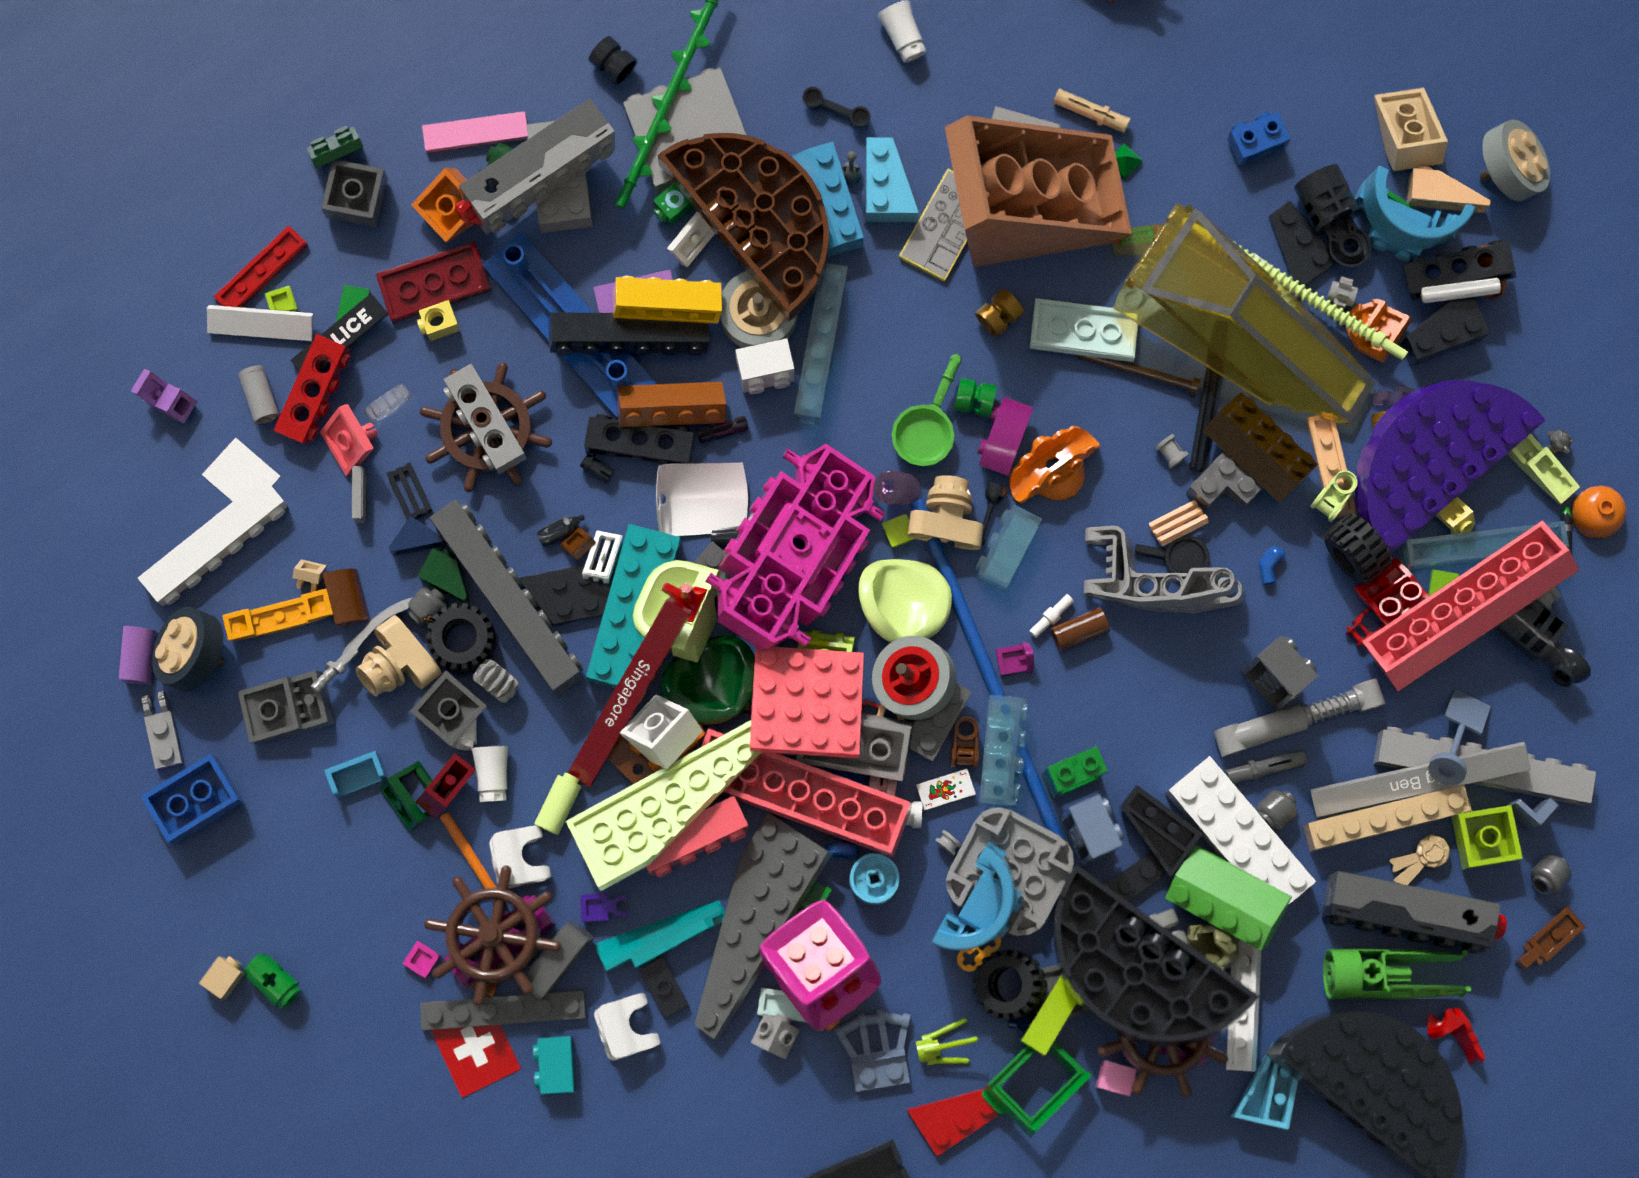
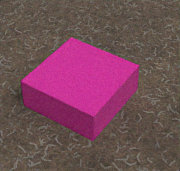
M417 941L403 964L427 979L441 955Z

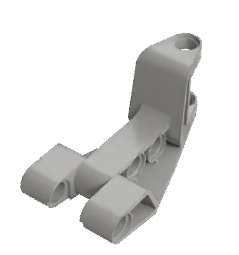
M1101 526L1085 529V543L1109 545L1106 551L1111 555L1106 557V563L1111 566L1106 568V574L1110 578L1085 580L1083 592L1085 596H1092L1146 611L1192 614L1236 606L1245 599L1244 587L1227 568H1192L1188 573H1136L1133 543L1119 526ZM1123 556H1124V580H1123ZM1176 581L1181 583L1179 591L1169 593L1168 589L1171 583ZM1147 582H1153L1154 589L1150 593H1142L1143 585ZM1238 587V593L1236 596L1232 598L1226 597L1228 595L1233 594Z

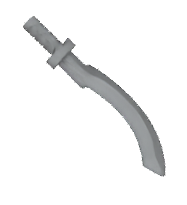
M412 598L395 603L371 619L349 642L342 656L336 662L329 661L324 666L326 671L310 687L316 693H319L337 674L342 675L346 671L344 666L359 652L358 648L367 636L389 617L409 608L408 603Z

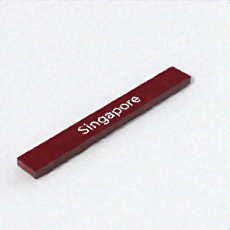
M671 597L667 598L568 770L569 774L578 778L579 781L588 787L592 786L618 742L621 736L620 732L629 723L692 614V611Z

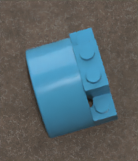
M1378 166L1361 183L1355 197L1357 204L1361 210L1365 211L1372 225L1368 233L1372 247L1379 251L1388 250L1395 253L1396 258L1406 262L1419 257L1423 249L1451 242L1458 230L1469 221L1476 209L1475 206L1467 203L1459 216L1448 213L1445 219L1440 217L1441 212L1438 210L1432 216H1428L1388 199L1389 189L1386 188V179L1389 169Z
M989 841L987 842L974 865L983 871L958 917L950 912L946 914L931 942L932 944L950 950H968L982 946L990 940L995 941L997 936L1004 937L1010 926L1008 920L1011 912L1017 914L1024 901L1020 898L1022 891L1015 888L1014 877L1008 864L1009 860L1004 858L1007 851ZM996 872L998 873L1000 879L994 876ZM967 924L976 931L968 933V930L964 929Z

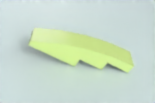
M1532 434L1528 435L1508 453L1514 462L1558 504H1562L1580 488L1547 447H1542Z

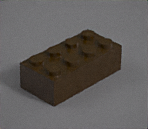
M1242 392L1222 408L1202 430L1279 503L1293 492L1318 466V463L1309 452L1304 451L1297 445L1291 435L1281 430L1269 415L1264 414L1255 405L1254 401Z

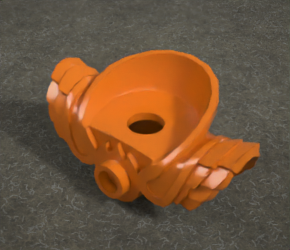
M1071 426L1066 430L1061 429L1052 437L1040 436L1036 438L1032 443L1031 453L1024 455L1019 460L1009 476V486L1014 499L1022 504L1036 494L1053 500H1065L1075 496L1085 481L1083 460L1100 448L1099 443L1088 431L1077 426ZM1050 459L1060 460L1047 469L1046 464Z

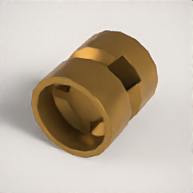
M1001 289L991 298V304L985 303L975 312V316L989 334L998 338L1008 329V323H1015L1024 315L1025 311L1010 292Z

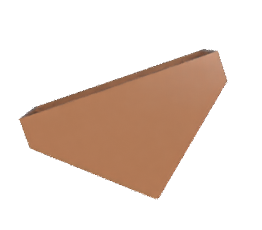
M968 115L945 127L973 267L1106 245L1132 234L1112 135Z

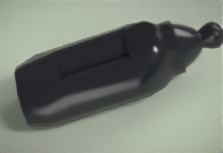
M581 514L579 517H563L540 529L537 535L544 547L549 546L570 535L577 528L580 521L585 519V516Z

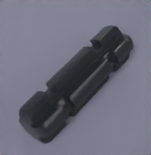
M745 416L736 417L734 421L730 419L726 420L725 423L713 424L708 429L707 426L697 430L698 439L703 444L710 442L712 438L716 440L733 435L735 431L739 433L748 430V422Z

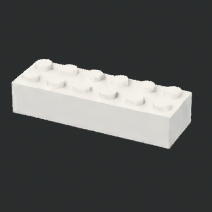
M1210 756L1165 793L1188 822L1203 833L1201 837L1218 857L1291 895L1292 898L1289 904L1316 882Z

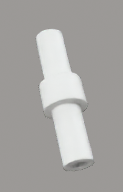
M1066 594L1053 608L1049 607L1042 614L1043 618L1029 632L1037 638L1050 625L1054 626L1061 619L1060 615L1074 600Z

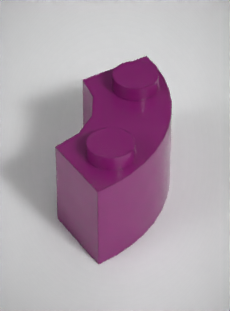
M1003 397L1000 406H994L990 420L994 421L988 440L982 439L977 454L982 455L979 462L980 466L1007 476L1009 475L1033 407Z

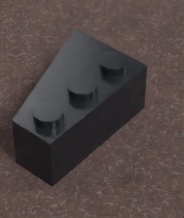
M1475 297L1452 299L1409 333L1401 342V346L1408 351L1406 358L1410 367L1483 341L1490 332Z
M1135 785L1119 807L1168 877H1172L1203 834L1138 785Z

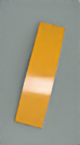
M327 589L303 594L300 598L253 610L244 609L224 614L222 617L228 641H236L303 626L332 616L333 613Z

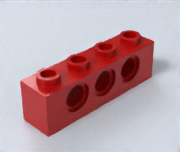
M316 334L274 431L306 445L310 441H314L319 427H317L318 421L328 411L329 403L327 401L331 392L335 393L339 386L340 379L338 376L341 369H345L350 361V348ZM329 360L331 363L330 370L326 373H321V362ZM313 384H318L320 386V393L312 398L309 395V389ZM307 408L309 410V417L306 421L301 422L298 418L299 411Z

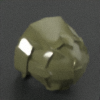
M1211 923L1188 927L1186 937L1190 947L1222 970L1229 969L1238 958L1239 938Z

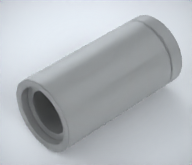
M256 365L240 371L238 376L254 423L264 424L277 419L280 414L264 367Z

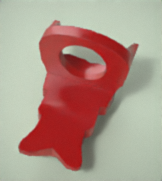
M1458 1008L1446 1010L1441 1021L1433 1013L1426 1017L1428 1024L1427 1036L1429 1039H1435L1451 1032L1459 1046L1463 1048L1470 1065L1474 1064L1476 1060L1480 1062L1485 1061L1478 1038L1462 1010Z

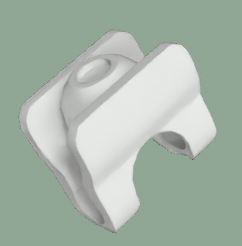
M540 826L507 830L493 835L489 845L497 884L501 868L505 865L510 866L512 869L508 889L542 882L552 876L549 866H531L522 857L524 845L542 838L543 833Z
M644 993L602 1005L594 1013L606 1055L611 1061L651 1049L661 1043L657 1033L639 1035L633 1032L629 1026L631 1013L648 1003Z

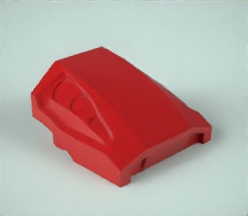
M1396 557L1392 559V565L1369 584L1354 587L1358 597L1377 615L1385 626L1429 597L1414 575Z

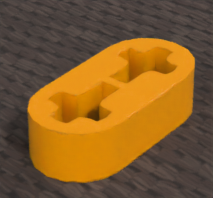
M997 936L996 940L993 941L995 944L993 948L988 945L983 950L979 947L960 950L956 959L959 968L966 972L976 970L978 965L981 966L983 964L982 960L985 957H990L991 953L1000 947L1001 937ZM976 949L979 953L974 958L976 964L974 966L970 964L963 965V953L966 952V954L970 955Z

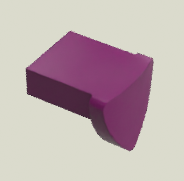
M1028 642L995 650L1000 676L1026 672V674L1033 673L1034 653Z

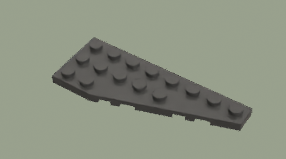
M769 812L739 860L694 1024L715 1040H720L765 966L759 952L761 944L774 931L796 915L832 856L831 852Z

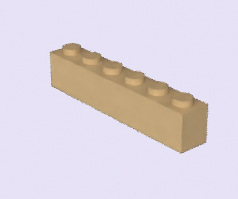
M1460 785L1310 822L1304 825L1303 829L1309 851L1312 852L1449 818L1457 814L1470 812L1472 809L1465 785Z

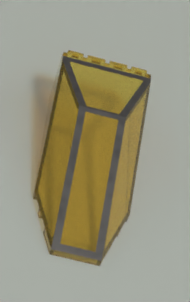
M1176 203L1166 218L1167 222L1162 224L1152 239L1153 242L1148 245L1140 257L1139 261L1141 263H1136L1127 280L1123 283L1112 308L1267 405L1279 404L1293 408V412L1305 411L1320 415L1319 419L1349 426L1376 382L1318 317L1202 212L1189 204L1184 208Z

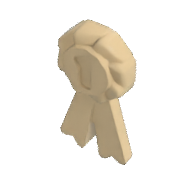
M1435 835L1426 836L1419 841L1416 853L1389 860L1393 865L1392 872L1406 868L1394 881L1408 885L1424 867L1436 869L1444 865L1450 853L1445 839Z

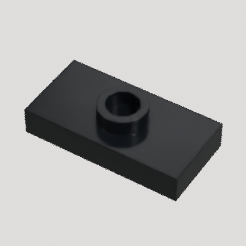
M663 957L639 970L665 1018L689 1005Z

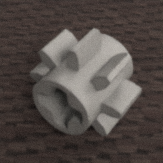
M1341 276L1339 282L1332 281L1327 300L1333 301L1332 305L1337 304L1338 309H1344L1346 305L1352 307L1358 288L1352 286V279Z

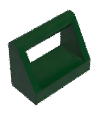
M420 761L387 778L379 788L408 832L413 831L432 818L429 813L421 812L401 783L403 779L414 772L425 789L433 780Z

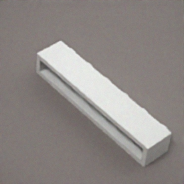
M263 477L140 575L138 579L160 605H171L179 599V593L184 589L197 585L204 573L208 570L213 571L222 564V559L229 553L232 555L238 552L243 547V542L250 536L252 538L258 536L264 530L263 526L270 520L276 521L285 513L284 509L288 505Z

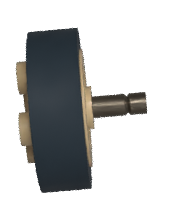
M184 607L173 613L162 626L153 648L152 668L157 680L182 691H192L208 680L216 666L222 667L225 658L221 656L223 630L219 620L213 615L192 607Z

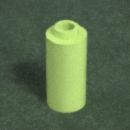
M564 773L563 777L557 775L536 818L535 825L555 835H559L582 786L577 784L578 778L568 773Z

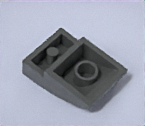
M314 670L295 677H284L238 691L249 743L277 739L335 724L327 686L322 688L319 693H316L310 687L323 672Z

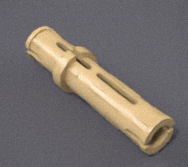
M1061 88L1058 89L1053 104L1097 121L1099 126L1104 124L1123 134L1131 119L1111 111L1110 107L1106 105L1101 107L1068 93Z

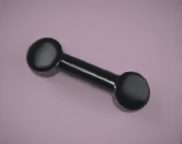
M814 86L806 88L803 92V102L811 110L822 108L851 120L853 127L859 129L865 128L870 123V112L864 106H857L851 110L823 98L822 91Z

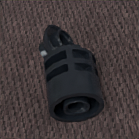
M1338 164L1325 166L1301 179L1294 186V190L1302 206L1307 211L1317 234H1325L1328 238L1329 250L1333 259L1345 267H1356L1366 262L1371 254L1372 244L1365 231L1359 229L1353 221L1362 210L1357 204L1355 196L1351 192ZM1349 244L1353 246L1355 252L1348 253L1343 245Z
M1537 599L1493 628L1495 632L1532 661L1538 663L1541 660L1552 670L1550 672L1552 680L1560 686L1569 687L1572 684L1584 682L1591 675V668L1588 662L1580 654L1564 648L1557 642L1569 624Z

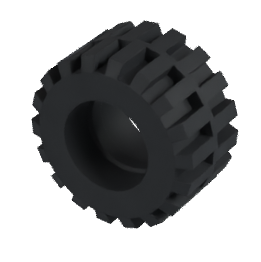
M1347 514L1323 535L1327 550L1334 561L1350 578L1362 585L1369 584L1392 565L1390 551L1382 537L1367 521L1356 514Z
M454 603L448 609L445 606L441 608L442 613L440 615L435 613L432 617L434 619L433 622L428 624L429 632L426 634L427 647L439 665L443 668L445 667L448 671L453 673L457 671L460 674H466V671L475 672L480 664L488 658L491 659L493 656L492 650L496 648V633L493 625L485 613H482L475 606L471 607L466 603L462 605ZM462 624L472 626L477 634L473 647L462 653L452 652L446 644V638L450 630Z
M1002 950L1001 952L995 951L991 953V957H985L982 960V966H977L975 971L979 972L978 976H973V982L977 985V988H973V993L979 996L976 999L977 1003L984 1006L983 1010L986 1013H991L996 1018L1021 1019L1023 1016L1031 1015L1034 1013L1033 1009L1040 1007L1041 1003L1039 1001L1044 999L1046 995L1043 992V987H1047V981H1043L1042 976H1045L1044 970L1039 969V962L1032 960V956L1029 954L1021 953L1020 951ZM1008 968L1016 970L1022 980L1021 992L1013 1001H1006L998 991V979Z

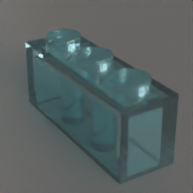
M1013 505L1011 511L1005 509L999 521V524L1003 525L999 534L994 532L987 544V547L991 548L987 557L982 555L975 570L979 571L976 579L1005 593L1042 518L1016 505Z

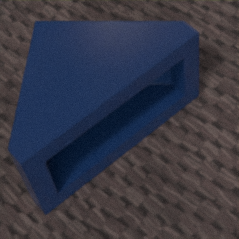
M410 516L390 544L389 550L393 557L445 547V541L442 536Z

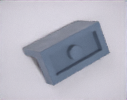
M1551 798L1537 803L1532 809L1520 799L1506 805H1512L1514 818L1527 830L1542 825L1559 806Z

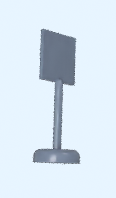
M1457 689L1453 690L1444 718L1458 724L1459 727L1450 753H1439L1431 758L1428 771L1433 779L1445 785H1457L1464 781L1467 767L1464 761L1456 755L1464 730L1467 728L1481 735L1491 708L1490 705Z

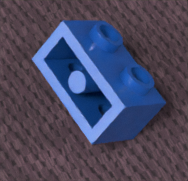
M1269 112L1257 116L1255 118L1256 121L1248 124L1241 122L1231 128L1232 130L1227 140L1239 166L1288 146L1291 138L1279 112L1271 115Z

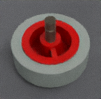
M906 636L891 642L877 657L872 672L873 689L881 704L896 715L909 720H922L939 713L951 700L957 680L955 665L948 653L933 641L920 636Z

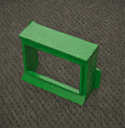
M1055 1040L1048 1051L1073 1077L1032 1118L1000 1088L1035 1052L1030 1047L1026 1046L982 1092V1098L998 1114L1006 1113L1030 1138L1092 1076Z

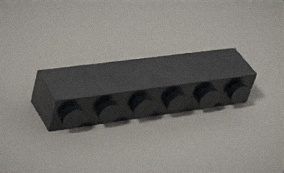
M550 312L548 322L550 353H557L559 355H569L571 353H583L585 355H595L597 353H610L611 355H622L624 353H636L637 355L688 353L689 355H700L707 353L710 344L709 323L613 318V313Z

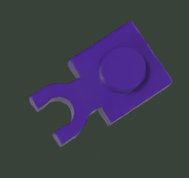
M608 893L580 895L582 923L609 921V914L628 917V911H619L617 909L619 902L627 901V895L618 896L613 900H608Z

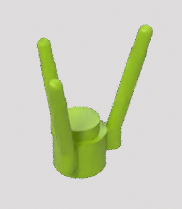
M963 1018L931 1034L923 1035L922 1040L916 1041L920 1063L927 1062L928 1066L933 1064H968L970 1061L968 1058H937V1056H941L940 1050L975 1043L978 1041L977 1037L939 1044L938 1039L933 1040L967 1023V1019Z

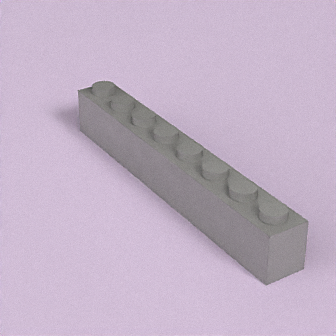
M1387 727V730H1382L1378 733L1373 764L1404 769L1430 763L1431 758L1436 754L1450 753L1454 739L1440 737L1439 740L1429 739L1430 735L1426 733L1413 732V735L1404 734L1401 728ZM1467 742L1466 746L1459 745L1456 755H1467L1485 751V749H1482L1481 744ZM1528 754L1531 770L1471 783L1585 806L1592 802L1596 771L1588 770V766L1573 763L1572 767L1561 765L1562 761L1558 759L1546 758L1545 761L1535 760V755Z

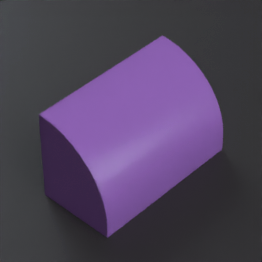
M123 626L119 680L126 684L153 685L152 653L157 638L156 631L141 627Z

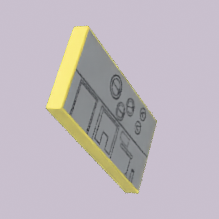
M947 169L899 255L900 259L944 282L967 242L954 172L950 169Z

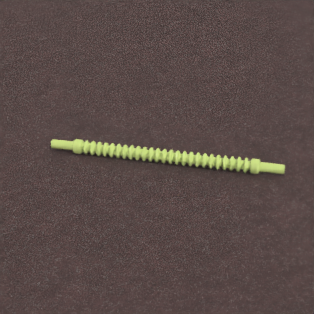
M1185 216L1181 223L1182 225L1185 224L1189 216ZM1197 221L1194 223L1190 230L1202 236V240L1207 244L1213 243L1214 248L1220 247V252L1224 250L1202 224ZM1227 237L1225 239L1246 264L1251 266L1253 271L1257 270L1258 275L1262 273L1264 279L1270 278V283L1275 281L1277 287L1281 285L1283 286L1282 290L1288 289L1289 294H1296L1295 298L1301 297V302L1307 301L1308 306H1315L1314 310L1320 309L1321 314L1327 313V318L1333 317V321L1336 322L1338 320L1340 326L1346 325V330L1351 328L1353 334L1359 333V338L1364 336L1366 342L1372 341V346L1376 348L1381 347L1402 361L1407 356L1408 351L1386 338L1387 335L1383 332H1375V327L1370 329L1368 323L1364 325L1362 324L1363 320L1357 321L1356 316H1349L1350 312L1344 313V309H1338L1337 304L1331 305V300L1325 301L1324 296L1318 297V292L1312 293L1311 288L1305 289V284L1299 285V281L1296 280L1294 282L1292 276L1286 277V273L1281 274L1279 268L1274 270V265L1268 266V262H1262L1261 257L1255 258V253L1249 254L1248 249L1242 250V245L1237 247L1235 241L1231 243L1229 242L1230 238Z

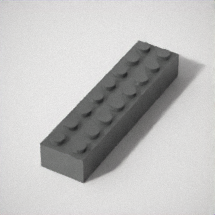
M455 499L429 517L556 697H559L583 680L580 673L584 670L573 653L567 655L565 650L568 647L557 631L552 634L550 631L553 627L542 609L539 612L535 610V607L538 605L527 588L523 591L519 588L522 585L519 577L512 567L508 569L504 567L507 564L504 556L496 545L492 548L489 546L492 542L481 524L478 526L474 525L477 520L466 503L460 505Z

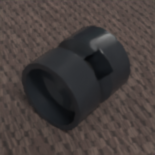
M607 36L595 46L588 60L597 69L605 70V76L615 85H618L632 73L638 61L627 50L621 51L622 47L613 37Z

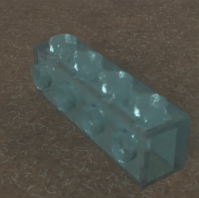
M989 695L979 801L981 803L1015 806L1016 801L1021 799L1022 785L1018 784L1019 774H1022L1024 770V758L1021 757V749L1026 746L1027 731L1023 730L1024 720H1028L1029 704H1026V698Z

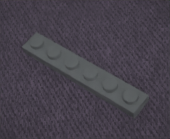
M584 991L549 993L542 1001L532 994L485 998L484 1004L481 1006H476L473 999L420 1003L421 1030L586 1018Z

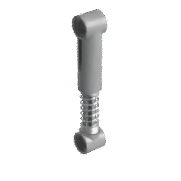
M1377 678L1352 686L1351 691L1345 692L1344 695L1340 693L1339 697L1326 698L1324 702L1319 700L1318 704L1313 702L1311 706L1297 704L1240 724L1237 723L1223 727L1213 733L1221 756L1226 757L1242 752L1247 748L1307 730L1308 726L1312 725V722L1317 724V720L1321 719L1324 721V718L1327 717L1331 719V716L1335 715L1337 717L1339 713L1345 714V711L1348 710L1349 712L1355 710L1365 712L1386 703Z

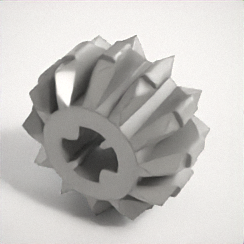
M486 659L478 666L473 679L485 691L503 703H506L515 695L519 683L517 679L491 659Z

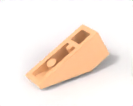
M1429 166L1414 168L1408 176L1407 203L1413 207L1463 211L1468 203L1476 207L1474 212L1484 213L1490 206L1489 199L1445 173L1432 170Z

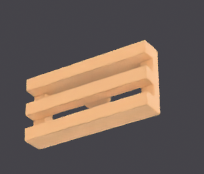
M1193 500L1150 522L1149 528L1161 546H1164L1209 522L1206 514H1203L1201 507H1198L1196 500ZM1195 517H1198V518H1196V519H1194V520H1192V521H1190V522L1184 524L1185 522H1187V521H1189V520H1191V519H1193V518H1195ZM1172 529H1175V530H1173V531H1171V532H1169V533H1167V534H1165V535L1162 536V534H1164V533H1166V532H1168V531H1170V530H1172Z

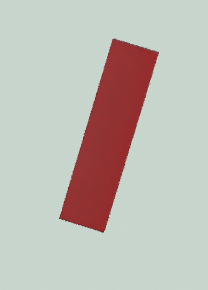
M288 225L213 296L214 299L221 306L243 308L308 246L307 242Z

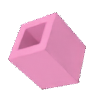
M1103 1060L1095 1087L1130 1096L1132 1086L1137 1077L1135 1075L1137 1069Z

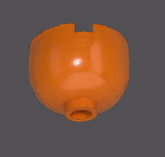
M1602 485L1589 487L1578 494L1572 503L1573 524L1580 533L1588 538H1608L1621 528L1626 519L1627 508L1625 500L1619 492L1611 487Z

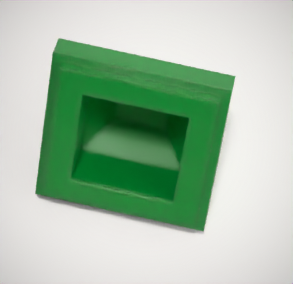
M1125 143L1115 152L1119 173L1124 179L1143 162Z

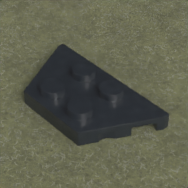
M619 558L616 560L609 584L604 583L602 579L593 581L592 577L583 579L582 573L585 565L520 577L519 579L523 587L527 588L535 602L554 626L601 617L604 614ZM605 560L602 572H605L608 560ZM598 562L593 563L591 570H596Z

